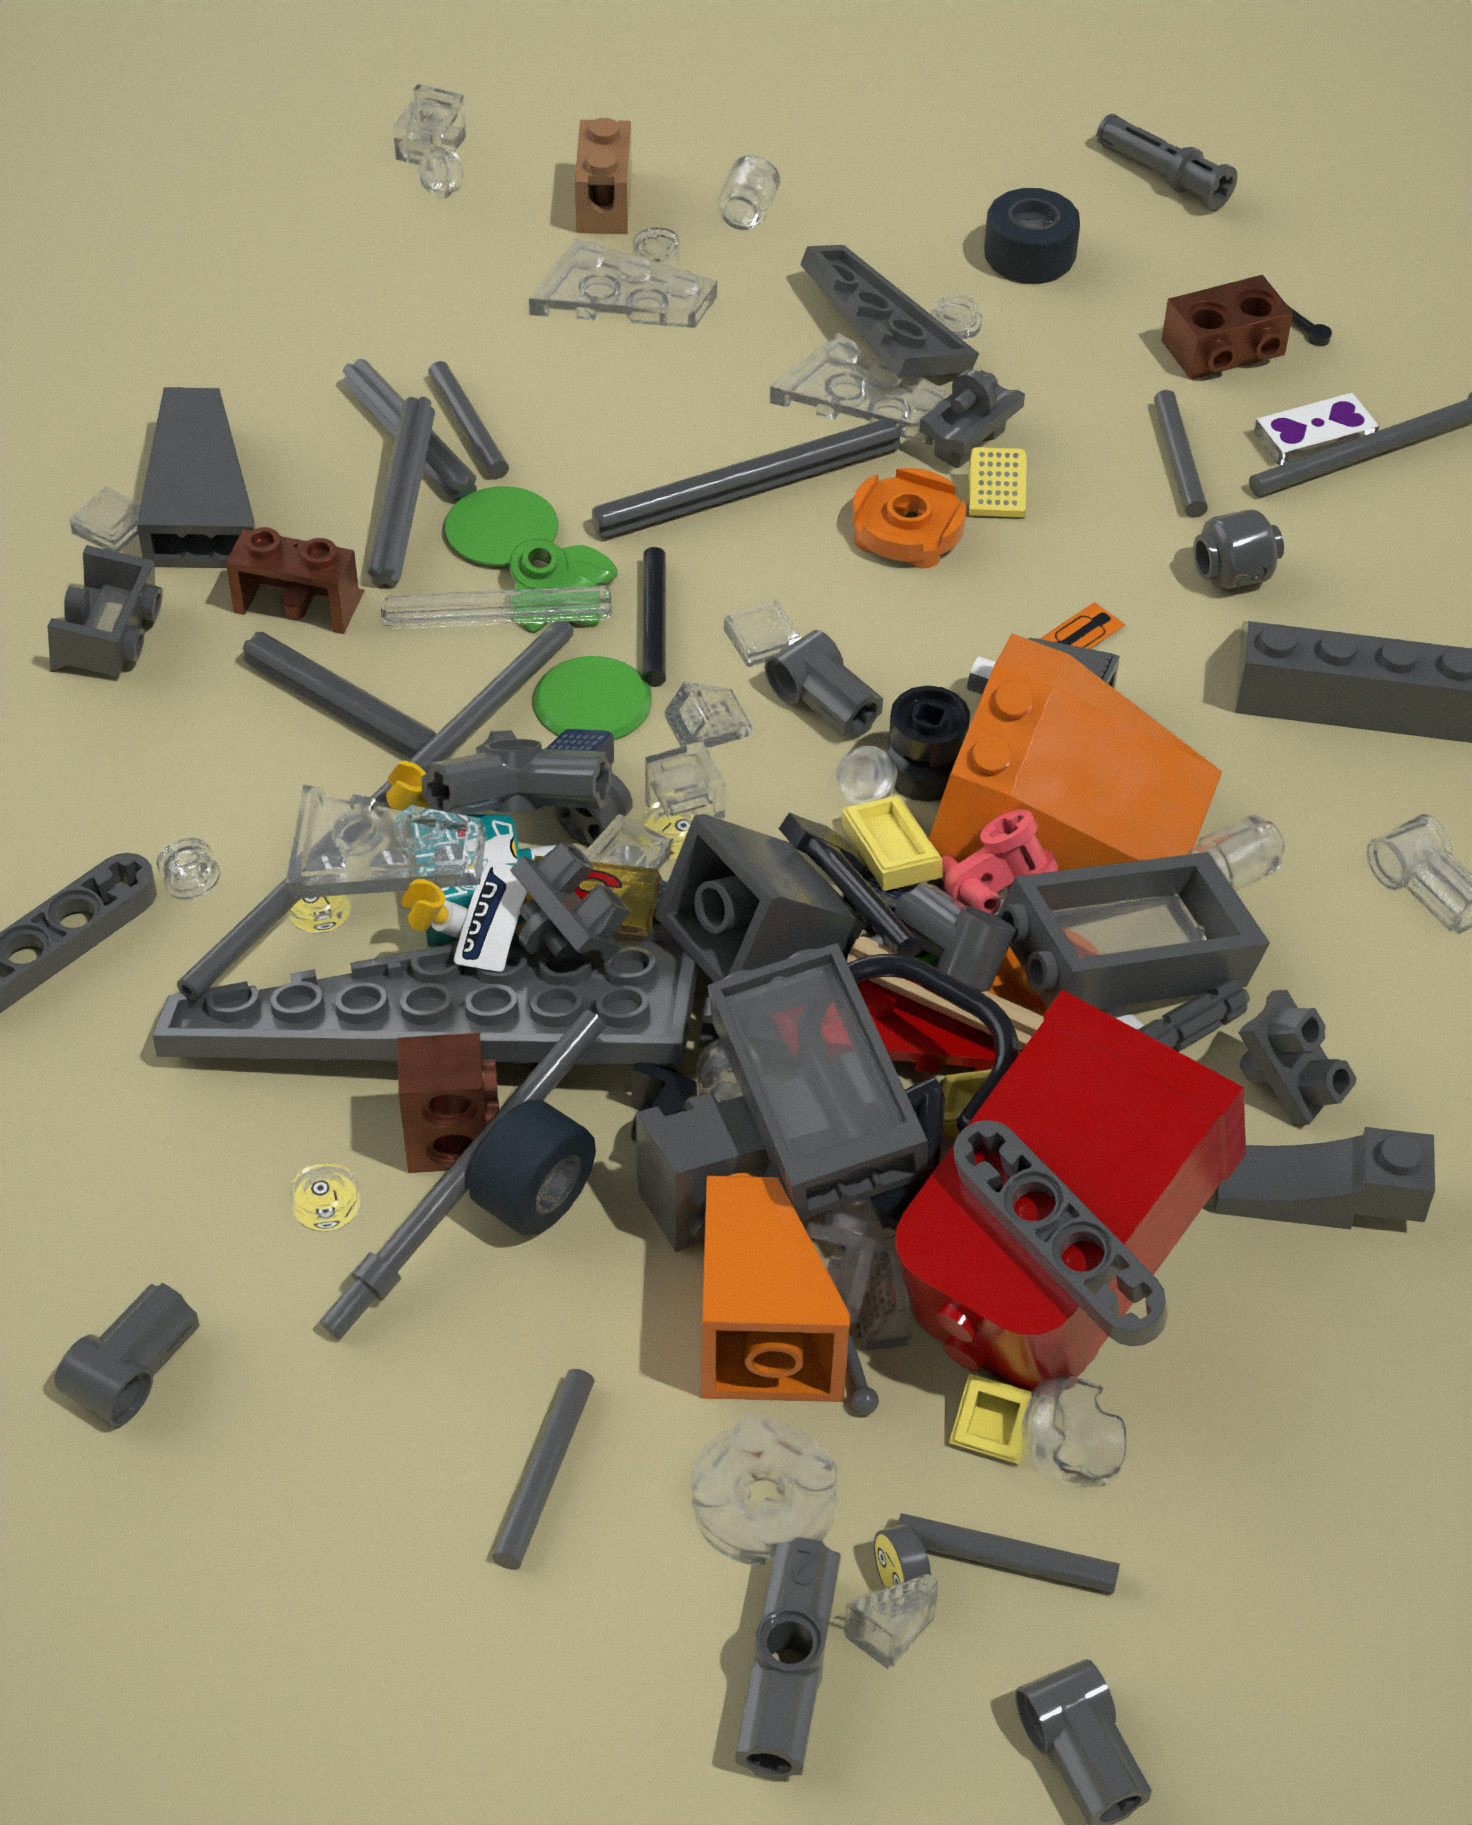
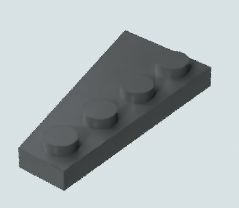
M845 245L807 246L800 264L802 268L897 378L929 375L945 377L947 374L962 373L965 370L973 369L979 356L975 349Z

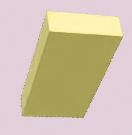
M897 795L841 809L843 829L883 891L943 877L941 856L900 796Z

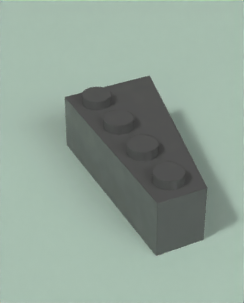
M855 1054L830 1061L849 1099L858 1111L876 1103ZM806 1067L800 1070L792 1083L780 1085L773 1081L771 1077L762 1079L795 1158L843 1143L831 1120V1114ZM712 1092L688 1098L685 1105L687 1111L664 1116L659 1107L636 1112L638 1193L675 1252L695 1243H705L707 1176H729L735 1173H748L757 1177H777L743 1095L721 1102L717 1101Z

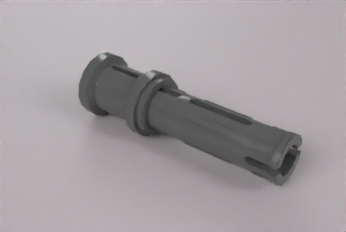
M1109 114L1101 121L1096 134L1099 137L1097 139L1099 144L1162 174L1167 178L1170 187L1178 192L1189 191L1201 197L1203 204L1213 210L1222 207L1234 192L1238 174L1233 166L1229 164H1221L1219 166L1205 159L1203 152L1195 147H1184L1181 149L1140 127L1128 123L1116 114Z

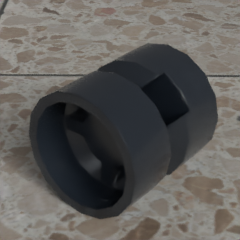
M926 685L914 687L903 692L893 702L890 715V741L887 753L886 775L890 785L899 794L912 800L925 802L942 800L970 723L971 713L967 703L957 693L944 687Z

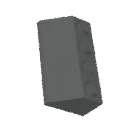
M1246 621L1243 622L1241 632L1235 713L1472 743V648Z

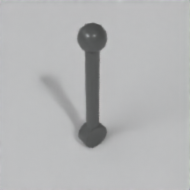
M837 1288L848 1309V1294L843 1289ZM849 1329L847 1368L854 1388V1393L851 1396V1405L859 1414L868 1415L873 1413L878 1407L879 1397L876 1391L867 1385Z

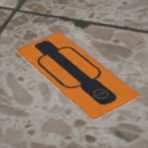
M1093 602L1040 639L1092 649L1124 627L1125 624Z

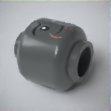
M1249 509L1215 516L1206 521L1201 534L1196 536L1194 540V559L1198 572L1203 579L1211 580L1214 586L1222 590H1232L1269 580L1275 572L1277 559L1283 557L1284 541L1281 531L1276 525H1270L1262 513Z

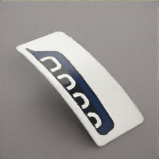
M487 862L485 864L463 924L454 957L456 964L496 972L504 970L520 909L527 894L526 889L510 871L513 867L512 865Z

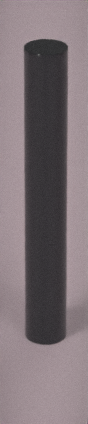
M650 547L643 553L642 680L651 687L660 686L666 681V553L659 547Z

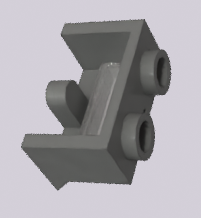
M86 545L83 551L84 587L83 589L72 586L68 587L64 599L65 621L51 618L47 626L50 672L69 665L119 677L126 660L131 662L138 661L145 636L142 624L145 619L150 621L157 619L162 604L163 589L162 587L155 586V561Z

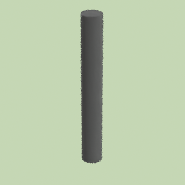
M444 361L433 363L429 367L428 374L487 474L492 479L502 478L507 474L509 465L448 364Z
M1162 390L1155 395L1154 403L1185 512L1189 517H1200L1206 513L1208 506L1179 406L1173 391Z
M570 1369L568 1371L492 1558L498 1565L511 1570L519 1569L595 1382L593 1376L584 1370Z
M904 1513L900 1514L898 1525L907 1524L913 1528L922 1540L926 1550L1114 1593L1120 1563Z

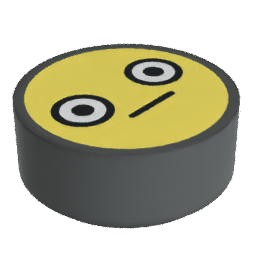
M907 1524L878 1531L874 1538V1556L880 1579L888 1596L895 1595L896 1597L891 1600L895 1601L897 1605L903 1602H911L915 1598H925L931 1587V1569L925 1547L917 1532ZM921 1582L919 1586H914V1584ZM909 1586L908 1589L902 1590L903 1587ZM920 1587V1590L916 1592L913 1591L915 1588ZM896 1590L894 1594H889L891 1591ZM906 1591L908 1592V1593H907L906 1595H904V1596L901 1595L903 1592H906Z

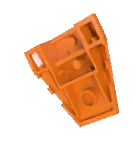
M1012 633L992 669L951 771L928 839L940 856H951L960 863L984 847L980 834L989 822L1004 813L1025 809L1032 813L1038 825L1035 835L1043 850H1048L1053 854L1058 864L1057 871L1192 854L1222 771L1070 654Z

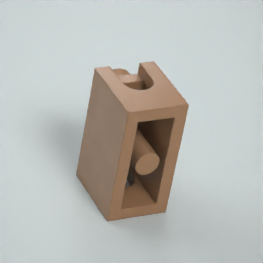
M611 118L580 120L575 174L576 233L628 234L632 174L631 121L618 120L617 122ZM590 185H594V203L589 198Z

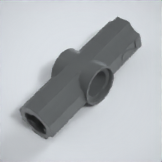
M796 1537L788 1542H777L763 1617L756 1631L755 1658L735 1755L736 1764L748 1768L756 1776L782 1780L785 1777L802 1775L817 1690L822 1681L824 1651L841 1562V1554L831 1550L820 1540ZM783 1649H793L801 1652L806 1658L795 1664H786L778 1661L772 1655Z

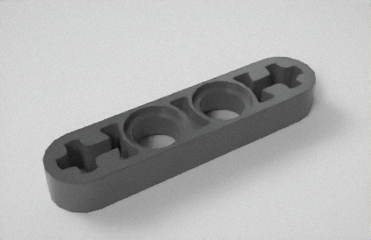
M121 853L105 859L0 932V1013L139 916L154 903L157 896L152 865L146 858L139 854ZM86 911L93 915L92 919L81 927L70 928L60 924V921L71 912ZM33 946L43 950L41 955L30 963L19 964L9 960L10 955L21 947Z
M991 1120L978 1121L965 1127L957 1136L953 1147L957 1173L964 1186L1107 1336L1119 1344L1131 1347L1146 1345L1155 1340L1164 1330L1168 1318L1165 1291L1158 1279L1011 1129L1000 1122ZM982 1148L985 1152L992 1154L999 1150L1002 1168L1010 1177L1004 1186L1002 1185L1001 1175L990 1163L983 1161L976 1165L975 1151ZM1038 1191L1046 1193L1053 1198L1056 1203L1054 1210L1048 1217L1040 1221L1024 1220L1014 1211L1016 1202L1021 1196L1029 1192ZM1081 1241L1095 1243L1104 1252L1103 1261L1090 1271L1078 1272L1071 1270L1062 1261L1063 1253L1070 1245ZM1115 1275L1118 1289L1129 1301L1136 1303L1144 1297L1146 1298L1147 1316L1140 1319L1137 1315L1130 1312L1121 1318L1119 1317L1120 1309L1117 1295L1108 1286Z

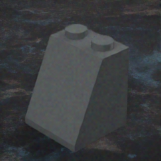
M707 814L695 815L693 817L654 915L714 983L723 980L736 971L755 970L788 959L798 951L819 949L835 943L839 944L846 960L853 943L859 938L866 923L790 842Z

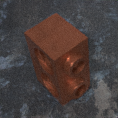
M1262 274L1168 298L1161 341L1191 380L1285 355L1293 312Z
M480 1032L397 1038L398 1093L408 1173L448 1171L499 1111L496 1059L482 1060Z

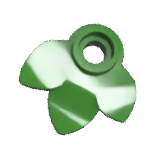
M544 539L527 540L514 549L510 558V574L516 583L510 601L514 616L531 633L540 631L550 621L552 615L572 623L595 627L599 623L601 614V597L598 586L605 585L617 578V568L606 555L588 546L574 545L560 548L553 542ZM530 561H543L548 566L536 568L530 564Z

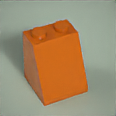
M735 1173L729 1176H707L702 1301L701 1398L844 1402L850 1313L779 1178L757 1177L748 1173Z

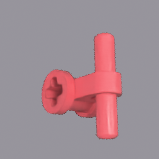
M1018 809L993 819L984 827L980 834L984 847L960 863L951 856H941L943 877L939 879L944 883L946 893L965 906L977 908L994 915L1001 905V899L996 893L1005 887L1009 891L1015 876L1057 871L1058 864L1053 854L1048 850H1043L1035 835L1038 825L1029 810Z

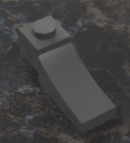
M1365 1127L1363 1135L1323 1143L1279 1146L1246 1145V1155L1229 1179L1223 1180L1215 1190L1214 1213L1350 1230L1355 1214L1425 1222L1435 1193L1434 1135Z

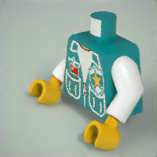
M402 761L388 776L392 787L387 792L386 797L389 806L395 811L404 812L408 811L412 806L416 807V815H411L418 879L411 882L400 902L404 907L412 908L407 916L411 928L418 932L426 930L428 946H436L459 940L475 888L487 862L514 866L522 856L539 862L556 845L519 849L514 819L507 814L478 812L450 819L433 816L431 807L422 795V776L426 775L425 771L413 762ZM519 914L517 924L525 920L521 914Z

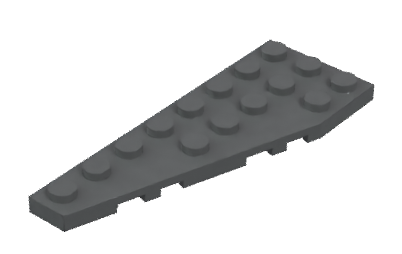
M621 923L612 934V937L621 948L609 961L603 960L595 950L580 953L573 946L571 952L562 959H557L550 949L540 954H530L519 943L517 933H514L505 968L502 972L458 965L454 962L456 949L452 950L451 945L351 962L352 973L317 979L315 969L290 973L291 983L258 990L255 985L248 986L247 981L208 988L195 1001L187 999L182 993L168 995L152 1037L157 1057H185L188 1059H201L205 1057L250 1058L253 1060L278 1058L314 1059L318 1061L342 1059L396 1062L398 1061L397 1038L480 1032L482 1060L496 1059V1062L528 1064L531 1062L540 1063L584 1010L588 1009L598 1015L606 1027L577 1060L576 1064L650 1063L655 1066L683 1065L699 965L662 924Z

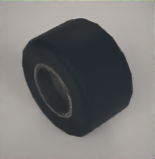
M1020 188L1007 191L996 198L987 211L984 242L985 259L994 271L1011 280L1022 283H1043L1058 279L1071 269L1076 260L1080 231L1079 211L1069 199L1050 190Z
M526 1100L510 1109L497 1121L482 1141L472 1162L469 1174L468 1187L470 1198L485 1211L523 1236L539 1234L553 1226L571 1208L581 1194L592 1171L596 1155L595 1138L585 1127L543 1100Z

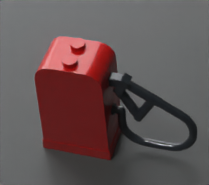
M900 954L869 955L847 963L856 984L879 977L905 979L972 1014L984 1023L995 1043V1062L987 1079L958 1116L956 1121L958 1130L961 1132L965 1127L985 1120L1000 1122L1011 1129L1153 1275L1223 1180L1229 1179L1246 1155L1243 1086L1063 989L1043 1014L1044 1021L1020 1052L1016 1030L1008 1015L995 1001L932 965ZM827 1000L803 1009L798 1027V1045L802 1060L831 1114V1120L842 1141L846 1142L888 1127L877 1103L859 1111L849 1099L824 1051L821 1037L822 1026L828 1012L833 1007L831 1000ZM933 1076L905 1089L928 1140L929 1177L869 1198L873 1212L882 1229L884 1230L889 1227L896 1232L895 1249L909 1303L917 1323L932 1337L944 1343L943 1349L949 1357L970 1371L977 1372L982 1366L1009 1384L1031 1392H1053L1070 1385L1086 1369L1109 1336L964 1186L957 1173L953 1151L954 1144L940 1162L945 1096L937 1079ZM982 1148L974 1152L976 1165L983 1161L990 1163L1001 1175L1002 1185L1004 1186L1010 1177L1002 1168L999 1150L992 1154L985 1152ZM1038 1191L1029 1192L1021 1196L1016 1202L1014 1211L1024 1220L1040 1221L1052 1213L1056 1203L1046 1193ZM1088 1241L1076 1242L1065 1250L1062 1261L1071 1270L1078 1272L1090 1271L1103 1261L1104 1252L1095 1243ZM1115 1275L1108 1286L1117 1295L1120 1309L1119 1317L1121 1318L1126 1314L1133 1302L1129 1301L1118 1289Z

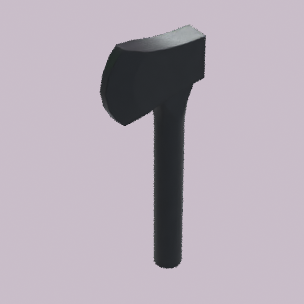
M789 812L778 828L795 849L806 853L827 874L895 954L914 958L920 950L919 940L861 876L868 867L861 855L830 827Z

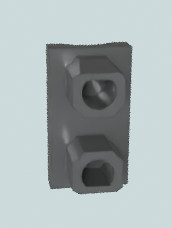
M973 369L965 370L953 380L952 394L920 419L919 432L935 440V457L955 468H960L970 460L972 448L982 440L996 439L1005 431L1006 421L1024 407L1025 393L1001 387L992 373H986L983 370L980 372Z
M561 842L539 862L522 856L510 869L512 874L534 899L525 903L520 909V914L527 923L520 932L519 942L530 954H540L550 949L557 959H562L571 952L573 946L580 953L595 950L603 960L609 961L621 948L612 937V934L618 929L631 910L617 893L601 884H597L583 900L580 899L574 890L594 869L593 864L582 851L573 845Z
M1275 990L1267 996L1266 1005L1263 1010L1238 1032L1248 1048V1051L1240 1061V1069L1251 1082L1268 1081L1294 1125H1309L1324 1105L1341 1103L1356 1084L1357 1077L1346 1060L1328 1059L1320 1046L1326 1038V1025L1316 1008H1298L1288 990Z

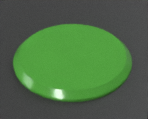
M510 486L489 487L466 495L451 508L445 521L446 537L452 548L466 559L490 566H510L511 555L519 544L531 539H544L554 542L558 532L556 512L547 500L529 490Z
M583 656L559 663L541 677L533 695V706L537 718L545 728L557 736L566 729L609 731L614 735V740L620 739L635 731L645 721L652 704L651 689L649 684L642 680V674L623 661L604 656Z

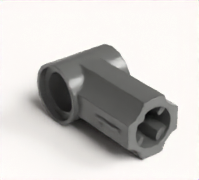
M813 630L765 661L764 669L768 683L781 700L788 704H795L802 700L843 736L850 735L854 739L859 738L871 729L876 718L882 713L883 698L844 666L843 658L835 642L821 630Z
M921 882L909 893L901 895L894 911L897 917L919 940L920 947L939 959L936 964L937 969L974 989L989 991L1015 935V927L988 912L965 906L934 885Z
M161 1283L159 1286L150 1284L100 1337L89 1334L80 1338L70 1347L57 1368L55 1387L110 1425L121 1426L127 1423L138 1413L148 1398L155 1373L200 1326L197 1312L186 1303L180 1293L164 1283Z
M1084 1659L1017 1687L1015 1690L1017 1711L1029 1739L1041 1754H1051L1088 1825H1113L1128 1818L1136 1809L1149 1802L1152 1790L1115 1724L1116 1711L1110 1690L1099 1669L1091 1660Z

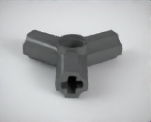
M512 730L490 731L488 739L482 745L476 747L475 754L431 763L427 774L422 776V795L431 807L433 816L443 819L488 810L505 813L528 812L540 809L543 806L601 809L607 805L608 794L612 787V764L608 762L606 752L542 749L541 742L517 739Z

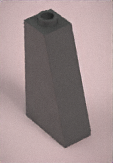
M164 387L137 520L142 557L155 561V567L227 568L226 561L242 530L252 531L255 529V522L220 388Z

